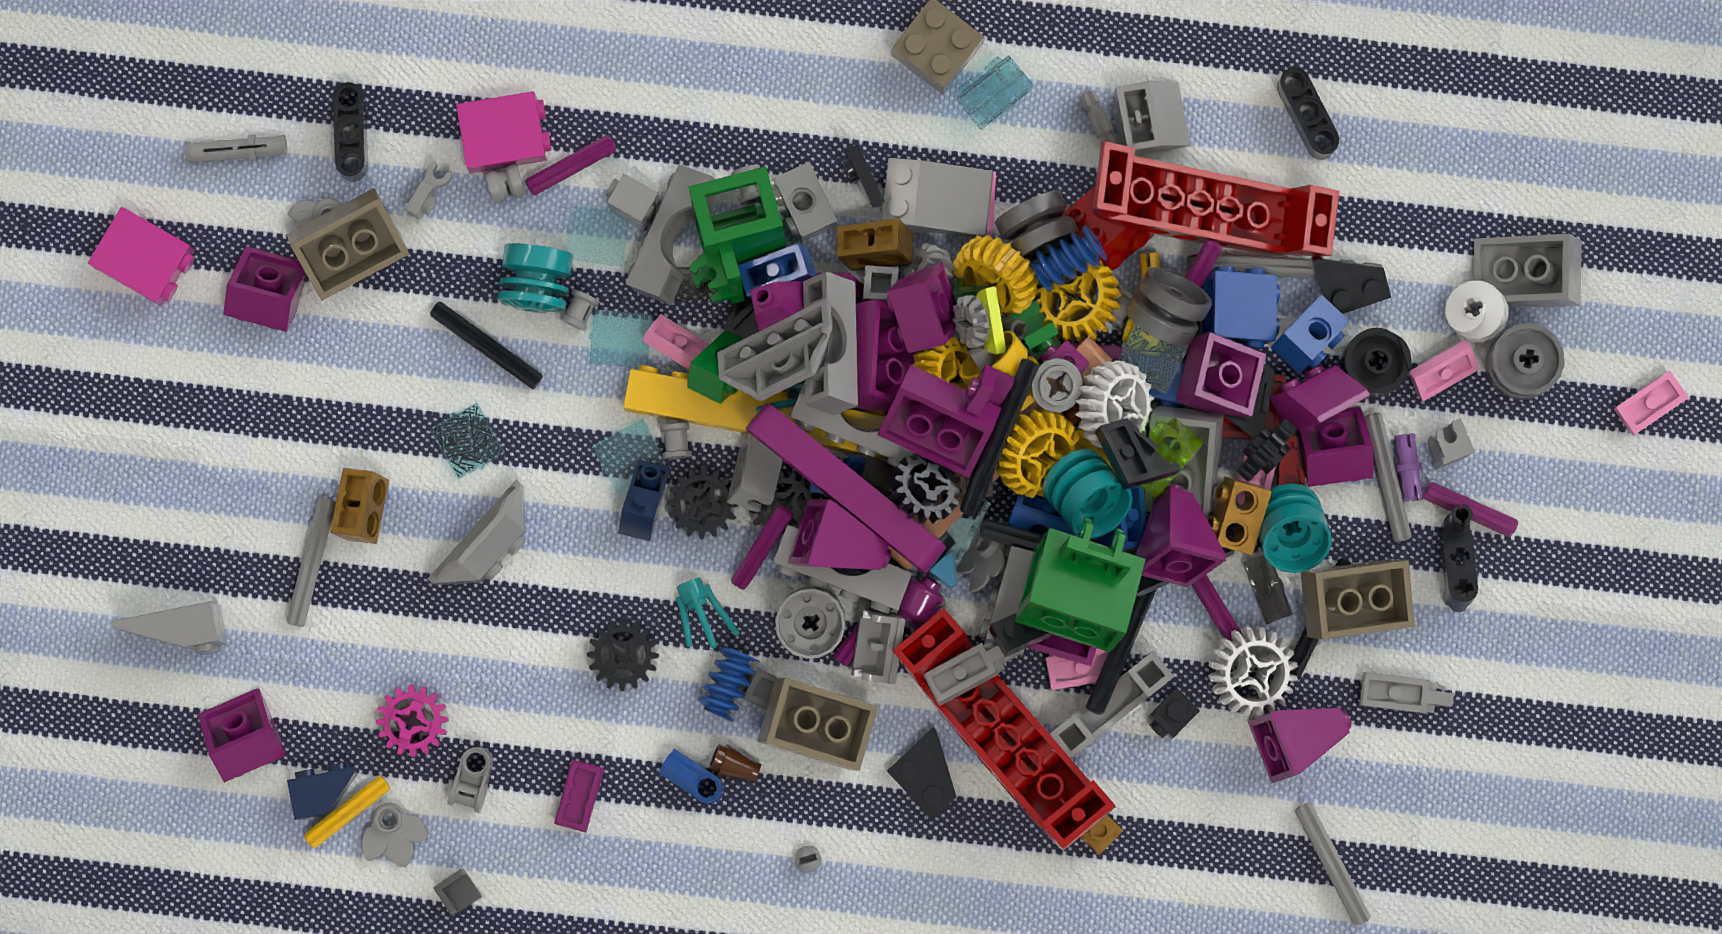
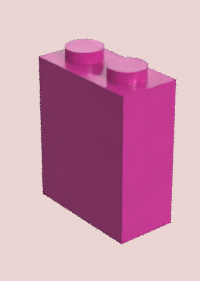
M534 91L456 104L466 167L469 174L506 168V166L515 163L519 166L547 161L546 152L552 151L549 132H542L541 119H546L543 99L537 100Z
M121 206L88 264L155 304L162 306L164 301L169 302L176 293L178 285L175 283L181 272L186 274L195 259L192 254L195 250L185 242Z

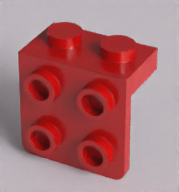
M1094 186L1065 210L1060 217L1068 216L1074 219L1080 231V238L1084 237L1082 227L1085 225L1097 236L1107 257V261L1101 257L1100 261L1103 263V266H1108L1113 271L1120 267L1123 261L1136 250L1145 246L1154 234L1118 226L1095 216L1092 212Z

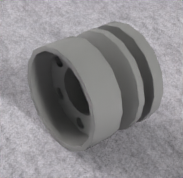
M815 586L802 587L790 593L781 603L775 619L776 634L783 647L793 655L805 659L821 658L832 652L841 642L846 627L845 611L839 599L828 590ZM808 613L811 617L815 614L819 616L820 619L817 621L818 629L814 630L812 627L806 629L803 627L806 621L805 614Z

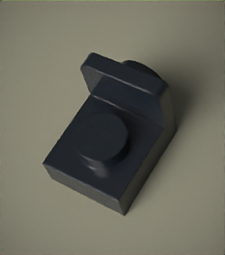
M1176 687L1148 715L1152 720L1149 726L1162 739L1166 735L1173 739L1200 710Z

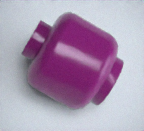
M927 576L923 580L911 578L897 614L914 626L920 627L921 624H925L941 610L945 603L943 595L939 592L942 586Z

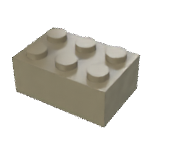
M375 188L286 234L291 248L321 301L409 255L400 233Z
M1386 559L1301 572L1307 637L1323 640L1415 627L1408 560Z
M775 678L757 742L847 770L860 771L878 706L788 678Z

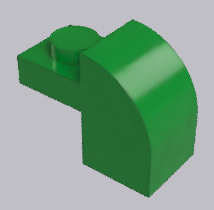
M1034 301L1021 314L1014 313L1007 318L1020 319L1025 322L1023 325H1027V334L1021 342L1027 348L1028 356H1033L1038 361L1051 345L1054 344L1059 348L1062 344L1058 337H1053L1059 334L1053 322L1042 326L1046 317L1044 313L1038 312L1041 308L1037 301Z

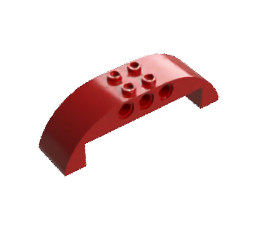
M1106 141L1100 144L1092 212L1104 221L1137 231L1201 244L1206 239H1211L1218 242L1222 248L1293 256H1332L1339 190L1315 185L1287 188L1134 156V147Z
M944 608L941 609L892 650L935 708L1008 794L1050 840L1060 849L1065 850L1111 812L1116 805L1094 780L1090 781L998 675L939 706L923 676L924 673L973 648L964 630Z

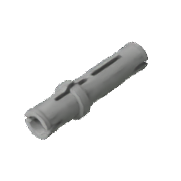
M248 135L246 139L186 143L188 163L243 158L257 161L258 157L287 156L288 151L285 135L259 138L256 135ZM232 149V150H227V151L207 152V151H212V150Z

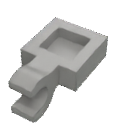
M435 162L428 166L424 180H421L405 208L409 215L418 220L421 219L423 213L428 215L433 209L437 200L434 197L435 190L438 187L448 185L452 180L453 174L449 170L441 179L434 177V172L438 167Z

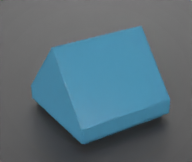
M953 553L946 554L929 571L930 575L948 588H955L957 585L955 554Z

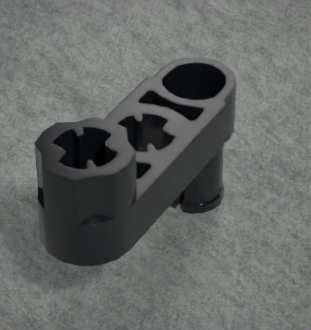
M1459 504L1456 505L1441 525L1440 546L1445 582L1443 600L1445 605L1449 606L1453 612L1465 611L1478 593L1473 536L1470 530L1473 512L1465 504H1462L1461 509ZM1455 552L1461 553V558L1463 556L1466 557L1462 566L1456 565V560L1454 562L1451 561ZM1461 589V594L1466 593L1467 595L1465 597H1460V592L1456 594L1455 590Z

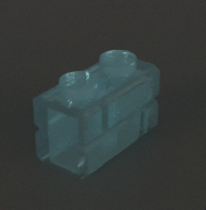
M1009 55L1003 60L997 56L984 67L986 73L977 80L972 76L958 88L961 92L957 95L958 103L981 130L1033 90V83Z

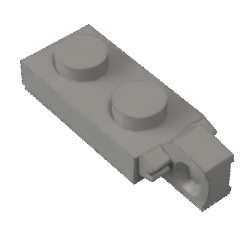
M991 642L985 645L980 643L924 673L923 676L937 703L941 706L999 675L998 673L1005 670L1003 664L1015 658L1017 654L1014 653L1005 657L998 645L993 647Z
M1363 672L1359 706L1422 714L1434 713L1435 706L1452 707L1454 693L1437 691V683H1432L1430 680Z

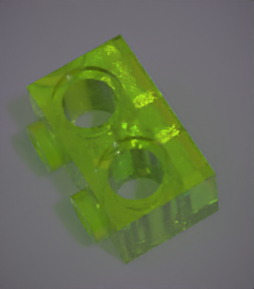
M1175 417L1167 424L1161 420L1149 434L1153 439L1152 441L1159 446L1156 452L1170 464L1176 461L1181 469L1204 443ZM1165 438H1176L1179 441L1180 449L1174 450L1169 448ZM1176 475L1140 486L1156 498Z

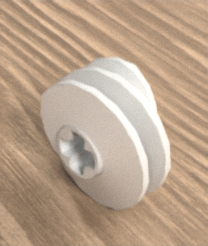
M1469 281L1459 285L1451 292L1445 309V315L1450 327L1463 339L1474 343L1488 342L1497 337L1505 328L1509 317L1508 304L1503 294L1485 281ZM1480 306L1481 308L1478 309L1480 311V314L1474 316V314H1477L1475 312V309Z

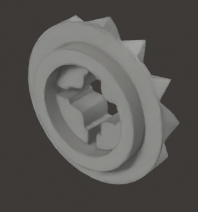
M966 295L959 297L957 304L953 306L955 317L952 320L956 324L955 332L960 334L961 343H966L968 348L982 347L989 335L987 311L976 296Z
M1055 358L1043 361L1031 385L1032 398L1040 405V408L1051 412L1068 410L1081 395L1079 387H1082V378L1079 370L1074 364L1064 359ZM1060 376L1059 385L1066 392L1054 390L1051 393L1052 386L1048 384L1046 379H1057Z

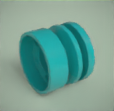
M505 244L502 267L515 272L516 275L515 277L500 278L499 284L513 289V291H499L497 301L526 312L547 313L565 311L566 301L552 296L568 295L567 287L554 282L555 278L570 277L573 254L557 248L540 245Z
M1086 448L1073 451L1062 457L1050 469L1043 485L1044 497L1062 516L1063 520L1076 535L1079 534L1084 517L1092 520L1091 523L1094 526L1090 539L1101 537L1114 530L1130 511L1133 500L1131 490H1123L1113 469L1095 450Z
M1285 484L1272 488L1258 536L1264 557L1271 566L1282 572L1298 573L1308 571L1325 559L1332 545L1331 531L1321 502L1314 491L1303 485Z

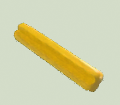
M377 776L304 834L308 844L313 848L318 847L390 790L387 781L382 776Z

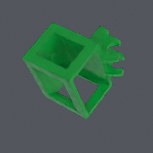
M766 166L688 186L695 224L703 253L689 266L690 271L695 275L692 278V283L699 288L702 282L711 280L708 283L709 290H718L714 295L710 296V300L713 303L730 299L732 304L745 301L738 265L786 248L783 224ZM756 185L758 204L710 216L706 197Z
M1086 517L1083 519L1078 537L1049 528L1034 548L1014 622L1110 653L1127 633L1146 559L1122 551L1126 534L1123 533L1124 530L1119 528L1115 530L1110 547L1090 541L1094 524L1091 523V519Z

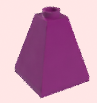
M803 281L772 282L750 290L759 331L804 309Z
M1170 485L1165 487L1164 492L1155 498L1136 556L1146 559L1141 576L1188 588L1226 561V554L1193 493L1184 491L1182 486Z
M808 500L788 564L795 566L881 570V568L885 569L891 558V550L888 549L889 544L834 501Z
M1341 708L1278 710L1247 721L1271 784L1301 774L1347 736L1351 728L1349 715L1346 711L1341 710Z

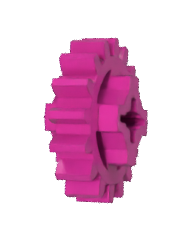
M409 684L407 693H404L401 688L397 687L395 688L397 697L392 698L386 695L384 698L388 702L387 708L378 707L377 709L384 714L382 719L376 720V724L384 726V730L378 735L380 738L389 737L390 740L386 744L387 748L390 749L398 745L397 754L403 755L406 749H409L411 757H416L417 750L420 748L425 754H429L428 745L430 743L438 747L441 745L436 738L438 734L447 735V731L441 728V724L449 722V718L441 716L440 713L447 707L445 704L436 705L435 702L439 697L437 693L432 694L430 697L426 696L427 687L423 686L419 693H416L413 684ZM414 698L409 707L402 710L395 708L402 701ZM426 703L433 711L434 722L429 721L424 712ZM414 712H417L416 718L427 726H413L409 730V724L404 719L399 718V715L412 716ZM391 719L397 721L401 730L399 738H397L391 728ZM422 732L430 733L426 739L418 743H412L415 735Z

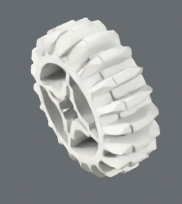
M1106 361L1105 363H1100V366L1091 368V374L1084 376L1085 386L1079 387L1081 397L1075 401L1079 404V411L1075 415L1081 418L1078 428L1084 430V438L1089 439L1091 445L1102 448L1095 434L1099 426L1126 418L1139 428L1142 435H1146L1145 426L1150 424L1149 414L1154 411L1150 408V402L1154 397L1149 394L1152 384L1145 381L1146 374L1141 373L1139 367L1125 363V361Z
M1259 626L1254 632L1252 628L1244 627L1243 635L1236 630L1232 631V642L1226 638L1221 639V644L1225 648L1223 651L1219 649L1213 650V654L1218 656L1219 659L1217 662H1209V667L1216 669V672L1208 676L1210 681L1218 682L1213 686L1212 692L1221 694L1219 702L1223 705L1229 703V710L1237 712L1240 709L1241 714L1244 716H1249L1251 711L1257 716H1262L1263 708L1273 712L1275 710L1274 701L1281 705L1285 704V699L1281 696L1282 693H1293V689L1287 686L1288 681L1294 682L1298 680L1297 676L1290 674V670H1294L1298 665L1294 661H1288L1295 653L1290 648L1285 649L1287 641L1283 638L1277 639L1276 632L1270 630L1266 633L1265 628ZM1252 646H1265L1272 655L1256 658L1254 654L1250 653L1248 648ZM1238 657V666L1230 673L1232 663ZM1252 665L1258 667L1254 678L1248 676V672H1252L1249 670ZM1275 670L1273 681L1269 686L1268 677ZM1250 684L1252 689L1257 691L1258 695L1251 697L1239 696L1234 688L1238 685L1244 687Z

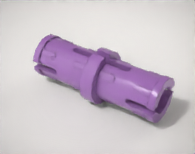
M1415 433L1394 436L1398 465L1395 468L1396 473H1400L1403 502L1424 499L1419 470H1422V463L1418 462Z

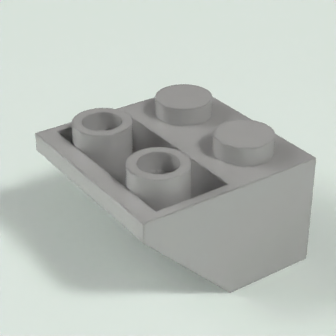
M1147 81L1115 88L1114 100L1122 142L1125 146L1135 148L1134 156L1190 147L1179 82Z

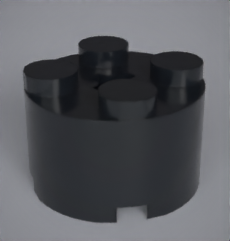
M1370 328L1360 332L1348 343L1343 350L1340 367L1368 390L1369 398H1379L1392 393L1405 381L1411 367V353L1407 343L1399 335L1384 328ZM1373 355L1376 360L1381 359L1383 362L1378 370L1375 366L1370 367L1369 365Z

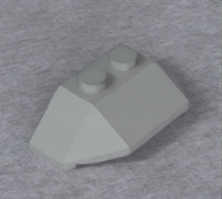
M825 298L717 352L719 379L759 401H763L815 375L825 357L833 328L830 301Z
M517 479L427 578L434 585L482 583L486 578L491 581L503 568V565L500 563L508 553L513 556L524 545L525 540L522 538L526 534L524 486Z

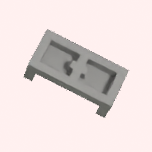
M1461 418L1452 421L1451 424L1444 427V434L1439 430L1436 434V440L1432 436L1429 437L1428 447L1435 461L1432 464L1435 470L1460 461L1475 452Z
M752 435L739 449L727 503L759 512L761 505L751 500H756L765 505H770L773 502L782 459Z
M861 609L851 675L862 677L861 680L896 683L899 660L892 650L902 643L905 618L894 612L886 614L880 611Z

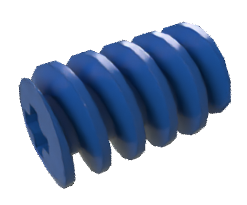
M1086 225L1082 227L1084 237L1080 238L1074 231L1071 233V244H1068L1063 238L1059 239L1061 248L1059 250L1052 244H1049L1048 256H1045L1040 250L1036 251L1037 262H1032L1039 281L1048 292L1054 288L1053 281L1061 286L1065 283V275L1069 279L1076 278V268L1081 273H1086L1088 271V263L1093 267H1097L1100 265V257L1107 261L1105 251L1097 236Z
M721 647L719 652L726 660L715 659L714 664L721 671L709 672L708 676L715 684H704L703 689L709 696H699L697 700L704 706V710L733 722L734 719L727 711L739 710V706L733 701V698H744L745 694L738 687L750 685L744 674H755L756 670L749 663L750 661H760L733 648Z

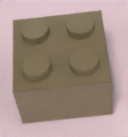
M929 0L894 44L891 56L943 95L983 45L984 36L937 0Z

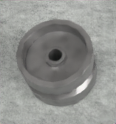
M1058 190L1026 200L1003 213L995 221L1001 237L1004 239H1014L1011 242V247L1015 251H1020V255L1024 259L1030 260L1029 262L1037 260V250H1040L1047 256L1049 255V244H1052L1058 250L1060 249V238H1063L1069 244L1072 242L1071 233L1073 231L1078 236L1080 234L1072 217H1060L1066 210L1067 205L1061 192Z
M1151 267L1147 270L1140 283L1142 292H1137L1126 308L1127 315L1133 323L1153 337L1176 346H1188L1198 331L1196 321H1202L1206 317L1212 306V300L1203 289L1187 278L1170 270Z
M1534 323L1518 324L1504 331L1489 347L1485 359L1486 374L1492 386L1503 396L1515 400L1533 399L1552 388L1561 377L1565 365L1564 350L1558 338L1546 327ZM1523 357L1528 360L1529 365L1527 368L1523 367L1524 362H1519V358Z

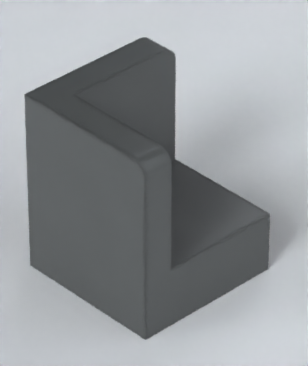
M465 869L458 870L433 887L452 916L483 897Z

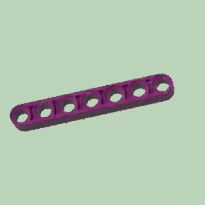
M766 402L745 428L759 442L882 538L893 550L924 574L929 571L947 548L913 518L908 519L907 514L903 510H898L897 505L771 404Z

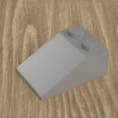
M889 158L882 220L899 218L914 232L985 237L987 234L994 172L923 160Z
M1571 234L1474 239L1473 281H1485L1493 285L1503 294L1508 306H1581L1582 241Z
M1158 406L1154 410L1150 418L1149 438L1159 446L1156 452L1170 464L1176 461L1180 465L1181 470L1174 476L1146 484L1145 507L1147 512H1151L1155 498L1164 492L1165 487L1179 485L1183 487L1184 491L1193 493L1206 519L1210 517L1222 444L1224 414L1167 406Z
M212 601L111 621L112 627L115 629L191 649L195 653H200V655L220 652L219 646L228 644L221 606Z

